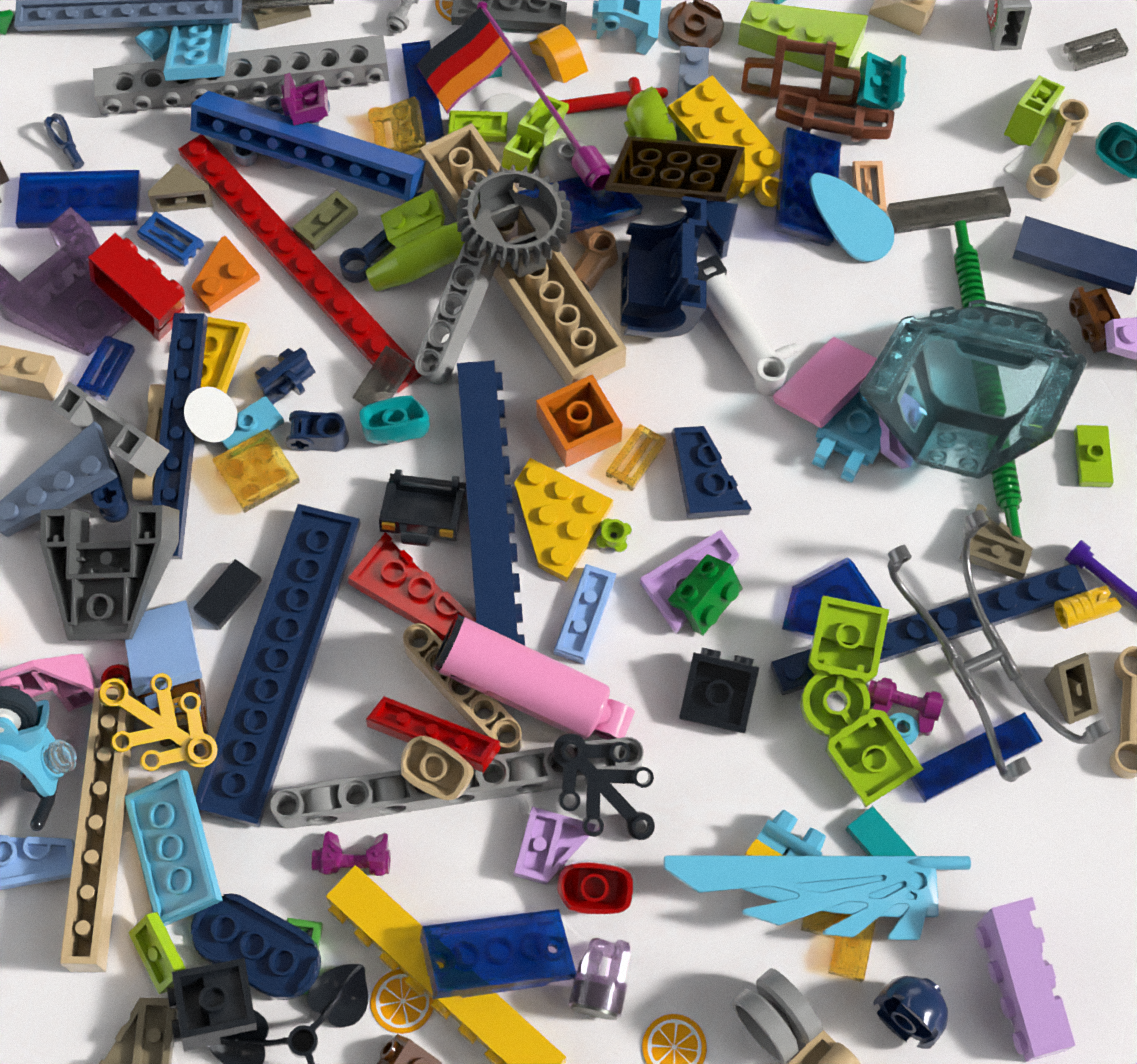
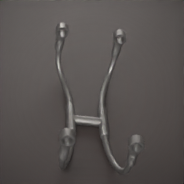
M981 509L965 518L967 524L963 529L961 555L968 594L983 627L981 630L988 643H990L991 650L963 662L953 642L948 641L938 624L908 590L897 573L902 564L912 558L905 544L892 549L887 554L890 558L887 567L890 578L896 588L942 645L941 650L944 656H946L949 665L967 697L973 701L982 720L1000 776L1005 781L1014 782L1020 776L1031 771L1032 768L1025 757L1019 758L1005 766L990 717L980 698L981 692L976 686L971 673L999 661L1009 680L1014 681L1018 690L1035 712L1056 732L1074 743L1091 745L1099 738L1110 733L1111 730L1106 721L1101 719L1087 726L1082 736L1071 732L1042 707L1022 680V673L1015 664L1002 638H1000L994 624L989 622L982 608L972 576L970 563L971 538L977 534L980 528L989 523L988 518Z

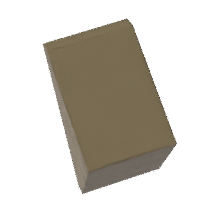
M177 163L148 191L152 209L158 213L214 207L209 185Z
M1082 653L1055 664L1044 679V682L1065 721L1070 725L1099 713L1089 655Z

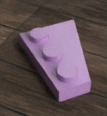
M722 530L640 577V584L675 634L687 622V618L683 611L670 605L668 598L707 554L731 564L732 567L739 560V553Z

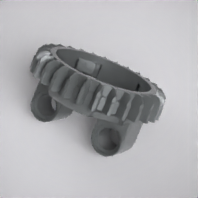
M514 164L511 166L510 171H505L500 165L499 172L494 173L489 168L487 170V177L478 174L476 182L469 181L467 189L462 190L461 198L458 199L457 231L462 232V242L469 241V251L478 248L477 258L480 259L488 255V264L490 265L498 259L500 260V268H504L506 262H510L515 274L518 277H523L546 268V260L552 259V250L559 253L561 251V243L566 244L572 220L570 201L566 200L565 191H559V184L557 182L549 184V175L540 178L539 170L531 174L528 173L526 166L523 171H516ZM513 183H519V187L532 191L537 188L539 196L531 198L518 194L513 190ZM477 204H479L480 210L474 220L473 214ZM519 209H521L534 232L505 242L497 228L518 221Z

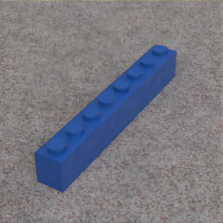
M207 91L192 103L190 131L406 201L411 200L422 188L426 160L308 122L294 126L292 118L211 91Z

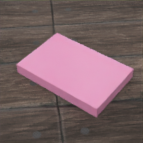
M833 337L773 395L774 402L822 429L860 391L879 359Z

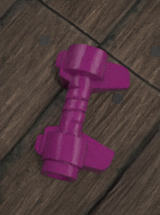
M886 677L882 678L881 681L871 680L868 689L870 700L872 703H875L873 709L885 711L887 714L894 704H899L918 710L919 733L925 736H929L932 733L934 723L939 719L944 701L939 692H926L923 698L897 691L896 683Z
M327 831L324 835L323 848H320V850L313 849L312 871L331 875L332 873H338L340 868H353L356 865L358 868H368L369 874H374L375 876L389 874L391 852L388 850V834L378 835L374 843L366 850V854L361 855L342 854L338 835Z

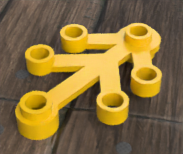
M156 674L149 683L151 691L156 694L160 715L129 696L126 684L120 679H108L99 687L98 697L103 705L107 707L119 706L151 727V729L131 733L126 731L115 733L110 740V745L114 751L122 753L128 751L133 746L170 739L181 746L180 748L161 753L155 750L144 752L140 757V766L145 771H155L161 765L186 761L193 767L201 768L208 766L216 758L217 744L210 735L203 732L199 712L201 700L196 693H185L178 701L180 710L186 713L189 734L177 727L170 692L172 680L167 674ZM157 678H163L166 681L167 686L165 690H158L156 688L155 680ZM113 687L118 691L116 700L107 698L106 690ZM186 697H192L195 700V707L193 709H187L184 706V699ZM119 735L125 736L128 740L125 748H119L115 743ZM196 744H201L205 748V753L202 757L196 756L193 752ZM148 754H152L157 758V764L154 767H148L145 763V758Z

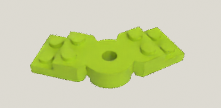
M823 595L808 660V666L814 673V676L809 680L802 692L800 701L801 712L804 720L812 730L828 737L825 752L842 777L848 781L864 807H867L924 769L885 711L870 709V695L865 684L877 676L890 609ZM832 694L839 695L844 701V709L841 711L831 710L827 705V697Z

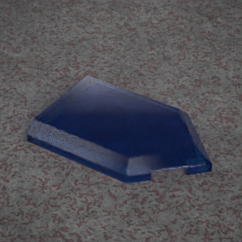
M847 557L792 586L782 630L793 633L797 631L813 636L823 595L881 608L882 606L854 562Z

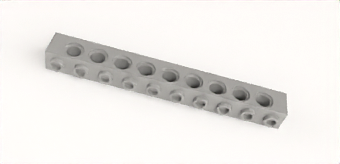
M383 35L228 53L225 76L165 81L163 70L166 60L93 68L94 97L101 115L192 104L207 91L233 99L282 94L281 85H284V74L291 73L295 87L323 79L327 88L349 87L351 85L367 83L376 84L389 81Z

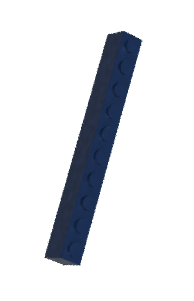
M495 360L457 363L476 623L525 646L524 634H518L517 623H523L522 603L515 604L514 593H520L519 573H512V563L518 562L517 544L510 543L509 533H515L514 513L507 514V504L513 503L511 484L505 485L504 475H510L509 456H503L502 447L508 446L507 428H500V418H506L504 399L498 400L497 391L503 390L502 372L495 371Z

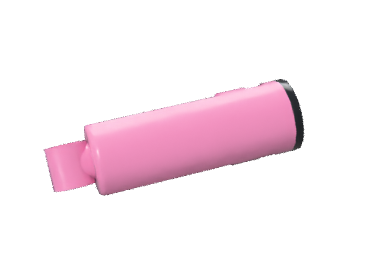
M459 614L456 615L450 625L431 668L557 729L579 735L583 740L587 739L592 733L604 740L625 737L635 713L631 707L619 701L608 699L610 694L608 685Z

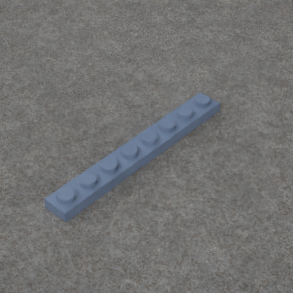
M16 0L14 27L18 32L234 24L241 23L242 0Z

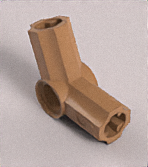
M579 210L572 215L570 232L586 251L573 268V271L586 290L591 292L606 269L613 267L617 263L618 250L613 233L604 230L588 210Z

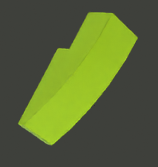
M547 96L560 117L564 119L569 109V104ZM541 98L518 123L517 133L504 147L501 164L503 168L511 170V166L514 164L516 171H523L526 166L528 173H531L538 164L542 150L552 142L560 126Z

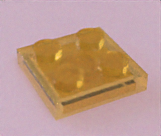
M268 429L212 459L214 466L244 513L300 483L299 476Z

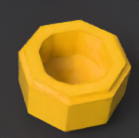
M766 176L755 186V197L762 205L774 207L785 197V186L778 178Z

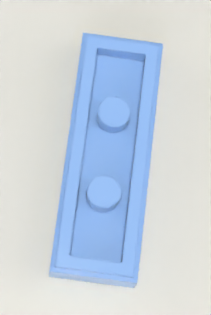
M585 564L555 645L554 655L585 665L616 580V573Z

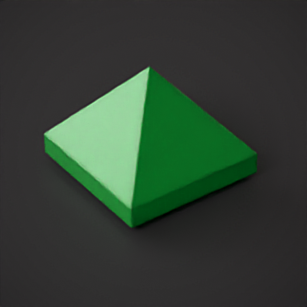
M11 9L0 12V32L6 35L15 17V13Z

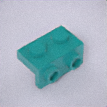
M867 51L861 57L857 104L866 108L892 111L899 108L905 98L906 56L900 54L895 60L890 62Z

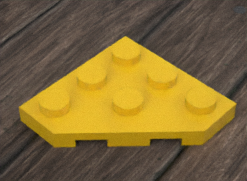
M529 458L514 482V487L534 549L538 568L567 582L599 530L601 522L607 517L613 507L614 500Z

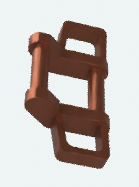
M778 35L775 59L755 57L745 59L741 90L744 93L778 99L780 91L786 90L808 97H815L817 101L849 106L856 104L860 85V72L858 70L833 66L836 42L827 41V44L786 39L787 36ZM785 51L825 56L820 89L780 84ZM749 69H773L770 87L749 83L747 80ZM835 76L853 80L852 93L850 95L829 94L831 77Z
M786 90L780 91L775 112L777 119L801 127L802 132L810 133L811 129L851 136L850 141L860 142L861 139H889L895 112L892 110L866 108L858 105L857 108L817 101L815 97H808ZM789 104L806 109L805 115L786 109L782 105ZM814 112L852 119L854 123L847 124L814 117ZM864 120L884 122L887 126H864L863 122Z

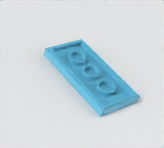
M232 24L172 26L163 70L165 81L225 76Z
M180 770L126 795L125 804L153 913L158 912L164 926L222 902L223 899L188 771Z

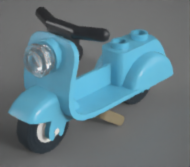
M0 686V760L15 765L22 775L21 788L34 792L40 798L30 822V827L33 831H40L44 828L54 805L59 778L64 773H69L75 769L77 754L71 744L63 740H55L48 730L47 724L50 714L48 700L35 702L30 695L20 689Z

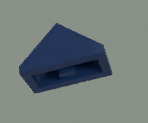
M707 201V227L703 234L719 256L724 258L728 253L738 204Z

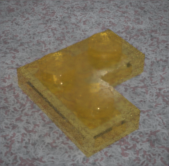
M819 911L803 917L800 930L834 939L828 974L863 982L876 920L855 937L847 938L824 935L823 930L851 916L850 914Z

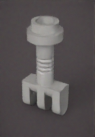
M401 0L396 12H390L386 18L388 29L394 33H402V31L406 30L409 26V20L406 16L413 2L418 4L419 0Z

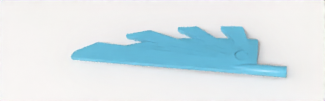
M666 855L663 859L664 870L697 893L743 889L761 897L777 901L776 903L742 910L743 915L777 926L819 911L850 914L851 916L823 930V934L852 938L878 917H901L887 935V939L916 941L921 937L925 917L939 916L936 870H969L971 868V859L969 856Z

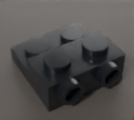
M702 647L701 653L693 652L679 719L745 734L760 667L753 666L754 659L734 655L733 661L720 658L721 651Z
M245 958L172 972L174 986L167 987L169 1007L170 1009L177 1008L179 1018L171 1020L175 1042L182 1041L184 1051L221 1044L220 1037L257 1030Z

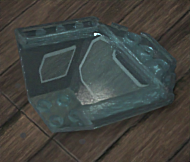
M979 299L970 301L969 307L955 310L953 306L930 311L929 317L916 319L913 315L903 317L861 384L859 392L917 464L957 473L965 477L980 479L1053 438L1087 366V360L1081 353L1076 354L1070 348L1071 342L1058 329L1052 330L1047 325L1048 319L1042 312Z

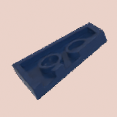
M705 426L673 428L671 436L687 519L749 515L752 508L747 500H743L737 489L738 484L733 475L730 476L721 462L722 456Z

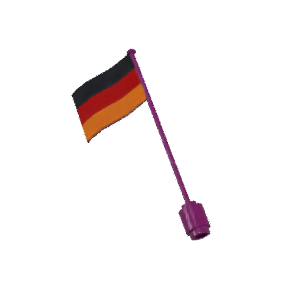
M479 2L477 10L460 28L431 48L417 64L419 71L448 114L462 97L489 78L512 55L576 149L571 165L585 186L594 191L605 188L611 174V168L595 146H580L487 10L486 2Z

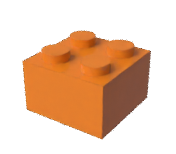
M593 374L536 400L537 419L565 467H569L622 441L623 424Z

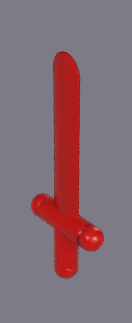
M631 77L628 81L629 91L560 101L569 104V109L566 113L569 114L626 106L633 96L643 90H641L639 79ZM665 87L656 88L662 99L668 96V90Z

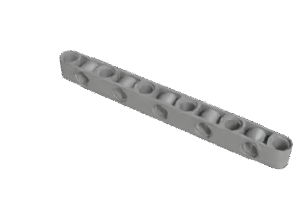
M633 737L585 741L586 744L611 745L616 741L624 742L637 757L632 762L623 763L615 762L610 758H587L597 769L634 770L642 766L644 749L642 744ZM573 744L565 748V755L571 758L576 755L577 749ZM621 745L616 746L613 751L615 758L619 759V754L624 752L625 749ZM552 746L496 755L484 773L473 769L474 775L462 796L454 800H442L428 793H418L416 791L417 787L401 775V770L284 789L278 791L272 797L270 808L277 823L284 828L320 826L561 789L562 773L552 769V765L556 762ZM577 769L576 786L586 785V777ZM489 772H498L502 775L501 780L496 783H488L484 780V777ZM361 792L365 794V799L360 804L354 805L348 802L349 797L353 793ZM284 804H296V809L292 814H280V809Z

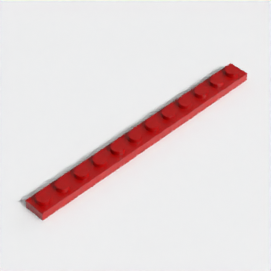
M200 134L178 148L180 156L209 185V188L397 393L422 376L416 370L415 362L204 135Z

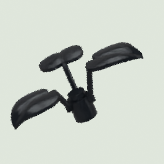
M361 964L341 965L326 971L316 979L309 989L307 1003L310 1009L321 1015L310 1027L306 1025L297 1026L290 1032L288 1037L266 1040L269 1033L268 1023L258 1011L254 1010L257 1030L220 1037L221 1044L208 1046V1048L223 1064H263L266 1055L265 1047L288 1045L290 1052L294 1056L306 1058L308 1064H315L312 1056L318 1045V1037L315 1031L326 1018L333 1026L345 1028L356 1024L366 1012L368 989L365 967Z

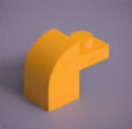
M563 24L539 33L537 39L529 43L533 54L545 58L553 80L566 83L588 71L582 51L575 37Z

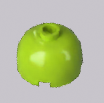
M651 86L633 96L626 109L628 120L623 122L628 136L677 140L673 122L669 123L668 110L656 88Z

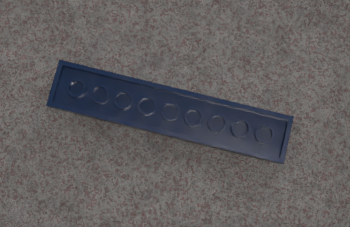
M302 504L297 505L215 738L217 744L216 758L205 767L195 795L200 813L257 828L260 827L361 525L360 518Z

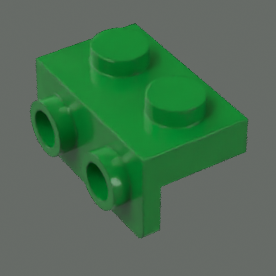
M707 554L668 598L671 606L683 611L693 631L703 636L717 622L719 616L730 603L738 597L743 588L731 564Z

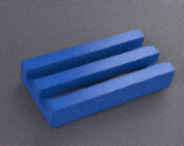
M157 211L137 231L140 239L184 267L189 263L188 259L190 257L194 258L196 250H201L204 246L200 238ZM154 224H160L164 228L168 229L172 233L176 234L180 238L190 243V245H185L184 243L174 238V236H172L171 234L164 232L160 228L156 227ZM167 243L171 244L172 246H174V247L177 248L178 250L174 249L173 247H171V246L168 245Z

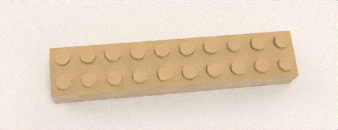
M472 123L420 148L421 159L426 160L424 172L455 219L458 199L461 198L462 190L467 189L469 181L476 182L478 174L487 177V170L489 168L494 173H497L501 165ZM513 183V190L516 193L520 194V192ZM477 204L473 214L475 218L480 210L479 204ZM519 209L518 221L497 228L505 242L534 232L521 209ZM552 250V259L546 260V268L523 277H518L515 274L510 262H506L504 268H500L499 260L493 274L494 278L566 386L592 374L596 381L625 367L626 346L561 252L558 253Z

